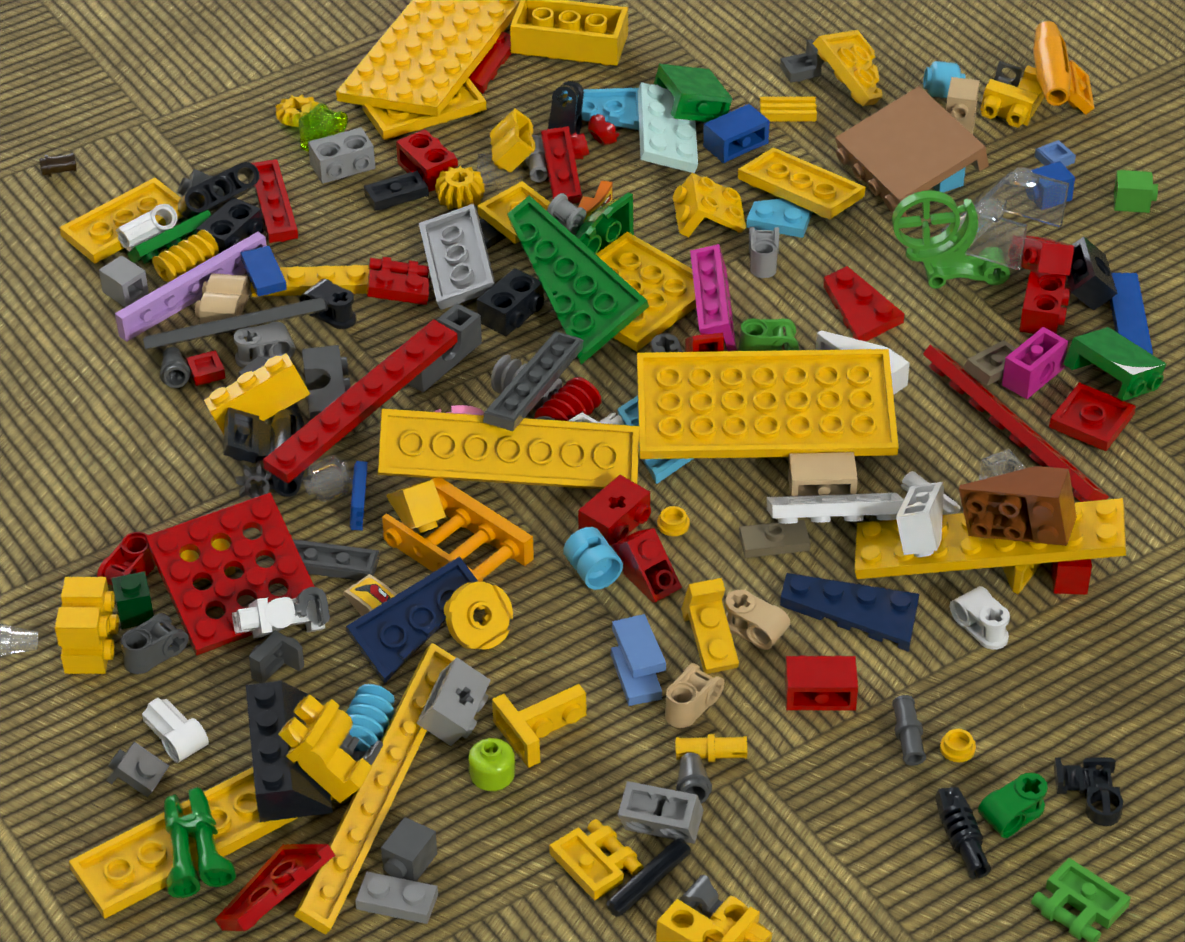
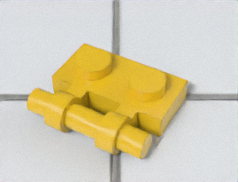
M598 819L589 823L587 829L591 833L587 836L577 827L549 845L550 855L594 901L624 882V873L620 869H627L632 876H635L644 868L637 860V853L631 847L624 846L617 839V833L610 826H604ZM600 848L607 849L611 855L607 857Z

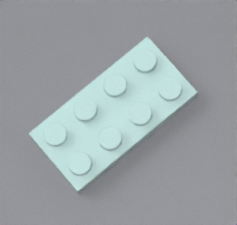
M641 82L638 89L640 159L695 173L698 167L695 120L674 119L670 114L675 99L671 92L659 85Z

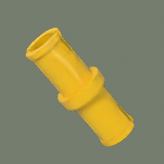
M708 734V737L702 738L676 737V760H680L687 753H696L700 755L701 759H708V762H716V759L721 758L748 759L747 736L715 737V734Z

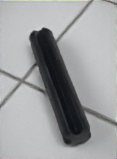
M678 838L671 842L607 900L606 907L613 916L619 917L624 915L691 853V848L683 838Z

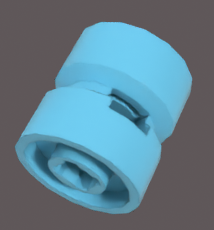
M585 527L576 531L568 538L564 545L563 554L590 589L597 590L611 585L623 570L622 560L613 548L609 546V543L597 528Z

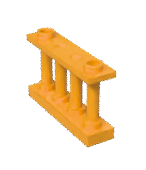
M443 478L432 479L445 515L450 519L426 538L386 513L382 516L383 537L387 544L399 549L432 572H435L459 556L462 560L484 543H489L499 550L474 570L469 568L479 582H483L487 575L507 559H514L523 566L534 560L532 535ZM460 527L474 533V535L449 554L437 547L438 544Z

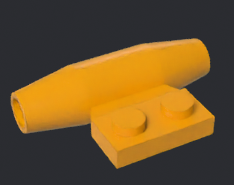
M1051 21L1040 23L1035 32L1033 54L1037 81L1046 101L1053 106H1060L1068 101L1073 108H1079L1087 115L1095 109L1089 75L1072 59L1069 61L1067 46L1057 25Z

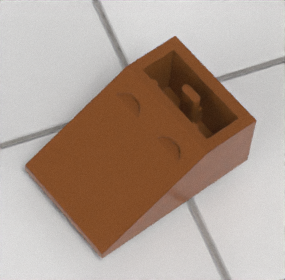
M1033 466L970 482L959 487L968 536L1067 546L1077 518L1069 469Z

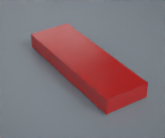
M569 126L541 130L553 199L558 194L564 193L572 204L580 203L582 193Z

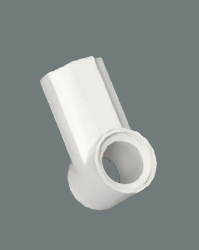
M168 204L157 205L153 210L116 229L118 239L122 246L130 252L135 246L173 228L177 222V213ZM155 215L162 216L166 220V226L158 224Z
M159 697L148 703L146 710L142 713L144 723L161 739L167 754L176 763L181 762L209 744L207 734L201 724L195 718L187 720L168 699L162 700Z

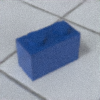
M747 104L704 123L703 146L722 163L728 162L768 144L770 120L753 106Z

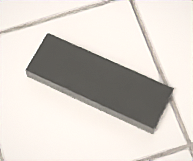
M293 539L309 574L360 581L368 574L374 576L380 559L379 550Z

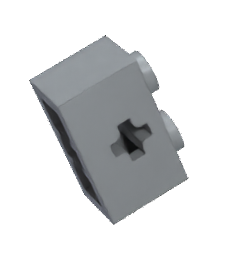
M456 657L440 672L416 724L450 746L461 737L466 739L477 724V721L473 719L475 714L483 708L488 699V695L485 692L491 680Z

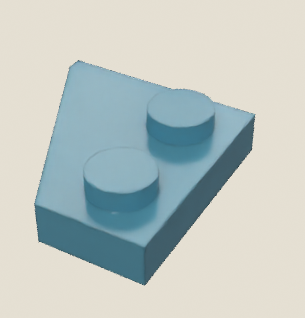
M782 198L754 201L747 217L746 228L754 227L756 230H774L775 227H778L779 234L803 238L813 212Z

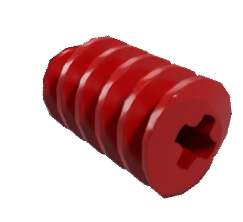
M574 377L568 380L558 392L554 393L542 407L536 410L534 419L546 416L557 421H568L580 413L590 415L595 408L600 406L602 402L601 395L589 381L582 377Z

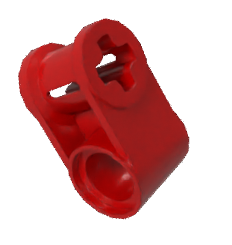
M144 532L127 534L109 557L103 560L98 569L97 577H106L107 584L113 586L111 578L144 571L147 576L156 566L146 544L147 534Z

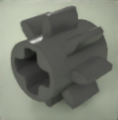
M260 461L256 463V466L250 468L247 465H243L244 476L236 477V483L244 485L239 490L240 497L248 495L252 499L267 494L269 489H274L272 480H268L272 477V473L261 468ZM255 479L257 482L262 480V485L258 486L255 483L251 485V480Z

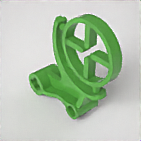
M927 190L916 192L904 198L893 212L892 225L897 239L908 247L906 257L912 261H923L929 286L935 289L941 288L945 285L946 280L953 278L985 280L990 285H1000L1006 282L1010 277V270L1005 252L1001 247L989 246L984 248L979 255L967 256L965 254L974 241L978 229V216L972 200L966 198L964 199L965 204L957 206L949 195L939 191ZM930 201L943 203L950 207L953 212L930 215ZM922 203V213L925 220L930 218L933 225L951 224L945 231L930 238L928 221L922 222L920 216H901L910 207ZM966 212L965 221L958 230L960 225L959 213ZM922 225V239L909 237L902 233L900 229Z

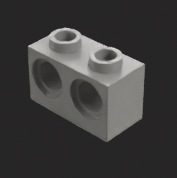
M362 127L308 142L310 165L322 184L376 169L374 146Z
M627 781L618 817L625 830L673 840L683 838L686 842L695 844L704 809L696 794Z

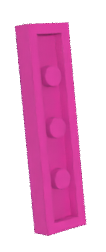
M720 245L691 250L700 335L723 332L727 350H737L728 275Z

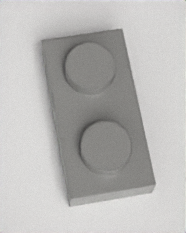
M366 872L355 900L356 909L428 924L438 897V886Z

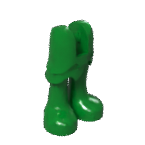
M199 787L189 790L192 814L184 816L180 800L176 794L167 796L164 802L165 829L170 834L173 853V866L167 877L168 894L175 898H186L195 895L201 887L199 876L192 861L188 836L196 840L199 875L206 885L210 887L226 886L236 878L233 863L218 854L213 834H218L215 827L216 821L212 817L208 799Z

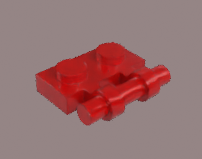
M382 256V259L370 258L368 269L371 270H369L367 297L427 305L429 297L428 266L418 265V261L411 260L408 263L391 261V257Z

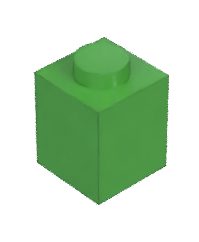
M1117 170L1114 186V211L1150 213L1151 201H1157L1158 184H1153L1152 172Z

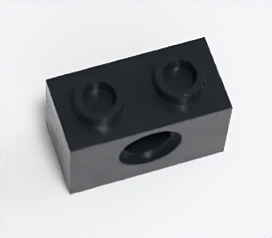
M1082 237L1073 244L1074 252L1070 275H1067L1071 293L1094 311L1118 293L1106 254L1088 239Z

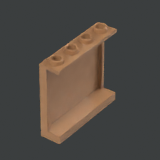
M920 86L835 137L838 147L836 155L843 165L848 164L856 178L860 181L863 179L868 184L873 195H879L891 212H894L897 205L904 198L916 192L931 189L969 164L974 166L979 172L989 166L985 146ZM906 211L901 217H907Z

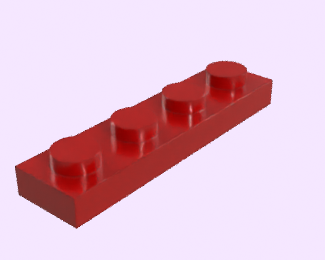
M278 160L252 163L259 171V180L255 184L254 189L259 207L261 208L269 243L297 239L298 230Z

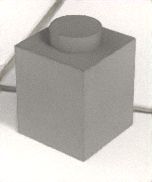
M121 255L99 269L103 293L122 306L127 307L149 294L145 270Z

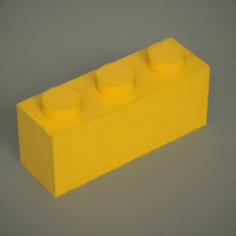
M285 353L282 356L270 358L264 366L254 372L249 371L242 374L236 382L226 388L221 387L214 390L204 402L224 435L225 415L228 408L257 415L260 420L265 421L278 411L310 395V392L289 356Z

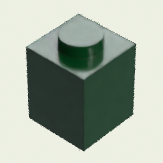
M145 571L111 578L121 629L139 626L154 616Z

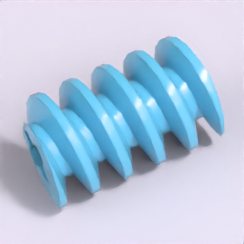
M374 684L360 686L346 711L353 722L350 735L360 740L354 751H366L377 741H381L384 731L389 725V720L394 715V708L392 707L395 702L394 695L381 686Z

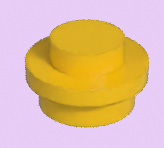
M670 506L663 509L658 516L657 527L661 533L667 536H680L688 531L690 519L684 509Z
M952 729L941 739L940 751L950 761L966 762L975 754V741L966 730Z

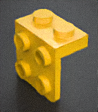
M694 173L689 175L682 186L680 185L676 188L673 194L679 234L690 237L704 218L740 233L746 229L741 197L735 189L731 187L726 188L713 182L708 177H701Z

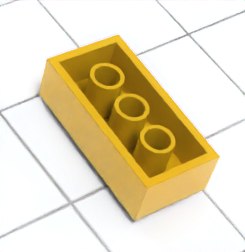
M520 0L510 25L511 53L617 66L628 36V7L569 0Z

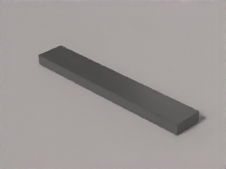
M320 297L145 336L143 342L145 349H156L237 331L246 327H255L327 311L326 299Z
M557 331L554 332L484 412L483 423L514 431L581 352L584 340Z

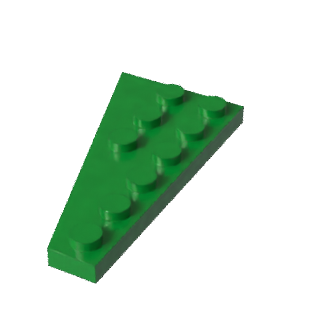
M530 195L507 214L565 334L584 340L583 349L577 355L580 364H583L649 307L648 301Z

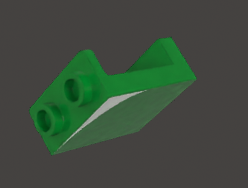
M1109 327L1074 337L1063 365L1071 370L1095 364L1120 380L1122 386L1117 398L1121 401L1157 390L1163 382L1164 376L1162 374L1166 367L1165 362Z

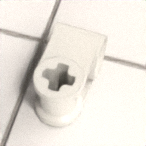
M978 586L950 602V611L958 625L965 628L983 647L997 650L1007 645L1009 635L1006 626L1010 621V613L1007 608L1003 607L991 596L986 588Z

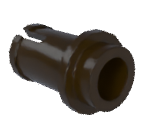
M74 153L54 157L45 155V158L39 159L42 176L48 175V177H52L51 174L77 171Z

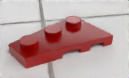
M848 266L824 277L823 287L835 308L840 310L843 316V323L847 329L850 328L853 339L867 342L904 323L905 313Z

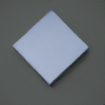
M1059 140L1035 150V157L1044 166L1059 161L1065 167L1075 163L1076 155Z

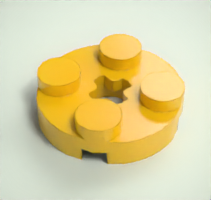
M477 581L460 586L445 603L444 614L446 616L447 628L457 643L465 649L486 650L499 645L507 637L510 631L507 630L509 620L513 619V608L509 597L500 587ZM476 608L478 610H485L486 614L482 616V624L474 621L473 615Z

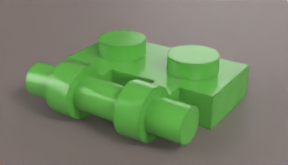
M1068 858L1047 880L1046 889L1052 892L1053 895L1048 898L1041 892H1037L1032 898L1031 904L1040 909L1041 915L1048 920H1056L1067 927L1069 934L1078 940L1084 938L1088 942H1097L1101 937V932L1091 925L1096 921L1108 929L1129 907L1131 897L1071 858ZM1068 903L1081 913L1076 916L1063 907Z

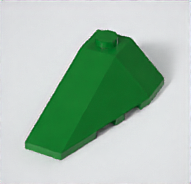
M628 192L593 212L586 218L575 236L597 254L626 232L634 235L633 194Z

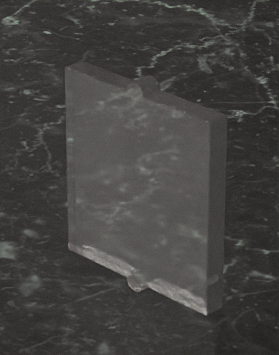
M478 154L477 171L481 174L485 189H509L521 181L524 182L525 160L509 173L505 169H499L493 163L492 154Z

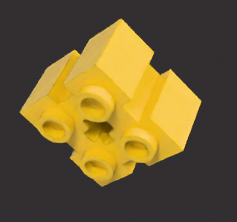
M65 577L61 594L62 606L58 608L55 623L58 646L62 647L61 660L64 674H106L108 660H113L114 640L112 636L113 634L117 635L119 631L118 614H113L115 605L114 591L108 590L106 577Z

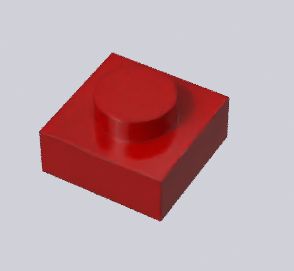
M216 350L186 358L196 386L226 378L225 369Z

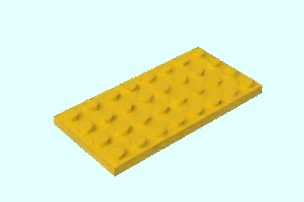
M412 0L336 91L337 101L358 105L369 104L372 107L438 117L496 43L500 34L512 22L520 0Z
M889 349L637 353L640 459L789 457L790 453L854 452V456L898 455L899 445Z

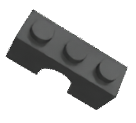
M456 303L437 319L439 323L457 332L458 342L411 380L408 385L424 393L482 343L481 315Z
M339 345L302 349L305 382L310 392V395H308L310 420L351 388L350 377L343 378V376L349 375L347 357H340Z

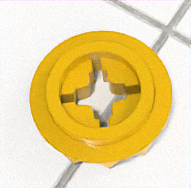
M303 94L299 97L291 95L290 99H281V103L276 105V118L287 126H305L313 123L320 116L319 102H315L313 97L305 98Z

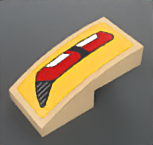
M370 574L343 593L361 616L397 595L383 582Z

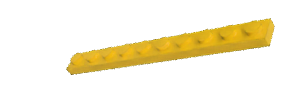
M431 643L425 650L381 739L383 747L371 765L373 768L361 788L354 793L329 844L335 856L315 872L294 914L296 918L324 935L332 929L427 732L426 729L416 723L440 672L456 658L434 643Z

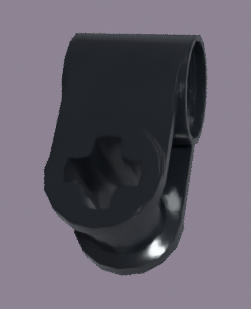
M568 80L553 92L548 129L569 126L570 135L575 132L577 134L580 133L584 89L579 82Z
M321 279L299 297V302L320 297L326 299L327 311L309 315L330 324L334 328L347 329L356 323V314L352 311L353 293L332 283L328 279Z

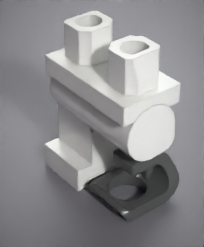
M309 587L292 599L282 597L274 599L269 603L267 598L256 599L249 604V608L238 609L237 612H233L232 618L235 634L253 631V638H259L274 631L278 632L288 626L306 624L307 633L321 631L325 629V623L330 620L325 592L317 587Z

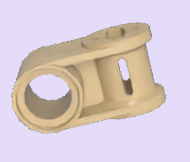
M731 591L725 599V606L728 610L726 617L731 633L744 638L760 649H770L790 626V619L784 610L765 602L748 591Z
M695 663L688 665L684 672L666 690L665 719L667 723L676 728L691 726L709 706H712L718 700L724 688V679L719 676L712 677L700 670V666Z

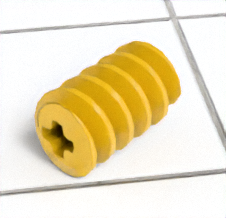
M200 230L196 235L193 234L187 240L179 242L178 245H173L168 251L164 250L159 253V256L152 257V263L162 280L169 283L217 255L219 249L215 238L208 231Z

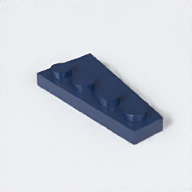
M459 556L347 625L346 632L385 684L446 621L444 605L451 598L452 594L460 586L469 582H477L478 580Z
M786 573L780 598L781 607L818 620L824 617L834 620L837 623V627L849 631L852 627L869 633V638L879 642H882L884 639L898 643L899 649L909 652L919 594Z

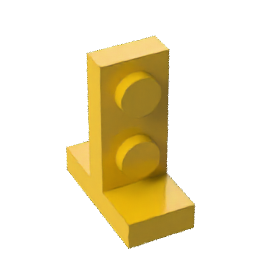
M722 578L689 584L681 608L684 622L690 621L703 671L706 674L735 669L739 665L722 602L725 593Z
M577 684L519 712L507 696L502 694L492 699L493 722L525 765L530 768L540 763L539 738H543L551 732L565 725L573 724L587 716L586 692L580 684Z

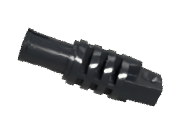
M958 787L940 788L935 799L940 820L953 850L961 854L971 879L976 878L974 871H976L978 879L987 876L991 872V866L981 846L983 835L969 804Z

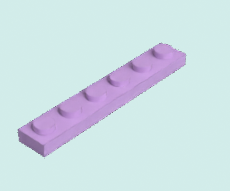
M256 232L116 312L115 317L119 337L127 342L202 298L203 283L209 280L212 273L243 275L246 273V269L241 261L240 252L267 246L266 237L260 232Z

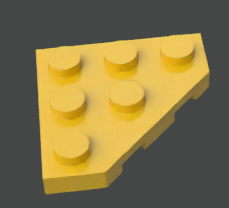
M858 30L821 35L813 42V45L818 50L819 57L829 63L834 70L835 77L848 87L855 102L864 107L876 104L883 97L882 90L876 86L880 79L877 66L872 64V60L875 58L874 49Z

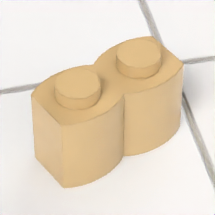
M212 273L209 280L203 283L202 299L197 300L195 305V317L200 318V324L243 315L250 294L248 276Z

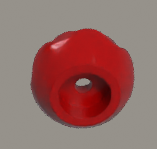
M602 114L592 115L589 119L588 132L601 145H611L617 142L616 139L620 134L616 132V128L612 123L605 121Z

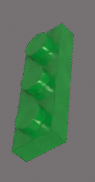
M206 210L135 246L127 254L128 258L134 264L141 260L144 264L152 261V257L159 256L158 251L164 248L169 249L173 245H178L182 239L193 234L196 235L197 228L212 216L210 211Z

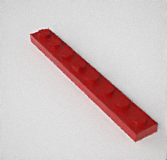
M433 319L263 459L264 469L286 483L291 482L458 342L457 332Z
M932 345L928 346L923 355L931 361L929 367L941 377L948 376L951 379L948 384L962 395L966 392L971 397L968 402L981 412L986 410L991 415L988 420L1001 430L1006 428L1010 431L1009 439L1023 449L1025 446L1032 451L1029 456L1043 467L1047 464L1049 467L1069 469L1071 485L1074 488V497L1081 502L1107 500L1109 498L1104 491L971 374L964 370L946 352Z

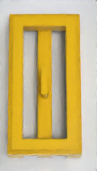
M760 97V113L770 122L817 121L816 97Z

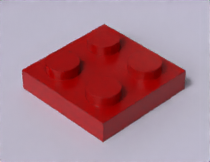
M1079 382L1050 418L1049 428L1107 451L1133 418L1136 406Z

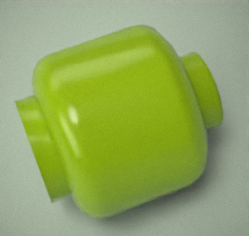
M488 738L477 742L471 748L468 757L469 775L471 781L478 788L485 791H498L510 785L515 776V755L512 747L507 742L501 739Z

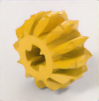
M460 165L459 168L449 167L448 171L440 172L439 178L436 179L435 190L440 205H446L448 210L454 208L460 209L471 204L479 205L484 197L485 186L480 172L473 171L472 167L462 168Z

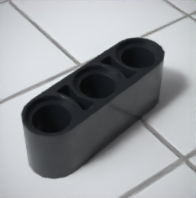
M243 162L190 188L178 202L180 214L186 219H190L206 210L211 212L223 206L232 197L238 198L246 194L258 182L259 171L252 163ZM238 173L244 174L248 178V184L242 183L238 179ZM213 186L221 187L224 191V196L217 195L214 192ZM188 198L196 199L199 202L200 208H193L189 204Z

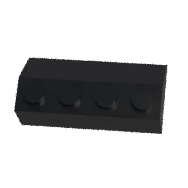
M283 681L246 685L255 795L260 822L333 813L331 795L300 767L298 761L293 763L286 757L291 746L278 735L283 726L293 717H296L301 723L306 725L293 711L297 704L309 694Z

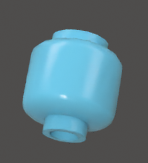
M934 61L930 67L925 69L923 88L927 89L931 97L947 98L951 77L965 78V74L961 73L957 63Z

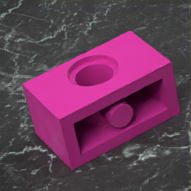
M1042 327L1005 357L1002 386L1025 399L1031 397L1064 369L1065 365L1063 363L1067 354L1068 340Z

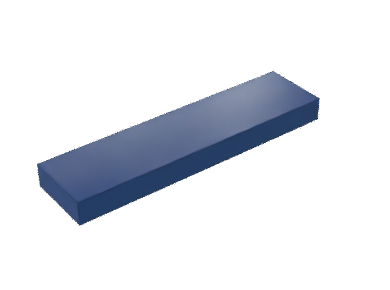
M1112 273L1118 293L1110 299L1115 331L1153 355L1138 274Z

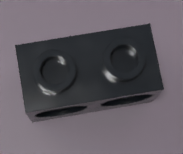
M232 197L197 228V232L200 230L208 231L217 242L219 254L252 234L263 232L261 208Z
M514 268L477 299V313L481 315V324L507 337L531 315L542 308L545 300L543 287L538 279Z

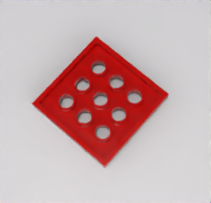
M271 492L146 536V544L184 630L188 634L196 656L253 635V631L236 634L234 632L232 613L237 612L238 609L249 608L242 607L237 602L238 598L242 595H250L255 600L267 598L269 603L274 599L282 597L296 598L303 590L315 587ZM247 528H256L262 535L258 539L251 540L246 538L243 532ZM216 539H225L230 543V547L224 551H219L212 546V543ZM185 550H194L199 554V558L193 562H187L180 555ZM266 555L271 557L275 563L271 567L263 568L256 563V559ZM229 567H238L243 571V575L240 578L231 579L224 572ZM198 578H206L212 583V586L207 590H198L193 586V582ZM278 583L284 585L288 591L282 596H275L270 593L269 587ZM212 606H218L224 610L225 614L219 619H212L207 616L206 610Z

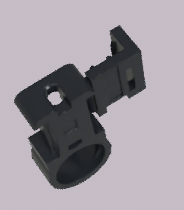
M1055 757L1054 774L1057 794H1067V790H1079L1080 794H1084L1086 790L1085 812L1087 817L1097 825L1112 826L1121 819L1123 799L1120 787H1113L1111 773L1115 771L1116 761L1114 758H1085L1083 768H1081V765L1061 764V757ZM1101 765L1102 767L1101 769L1097 770L1096 766ZM1102 801L1103 812L1095 809L1092 804ZM1110 803L1113 804L1117 809L1111 812Z

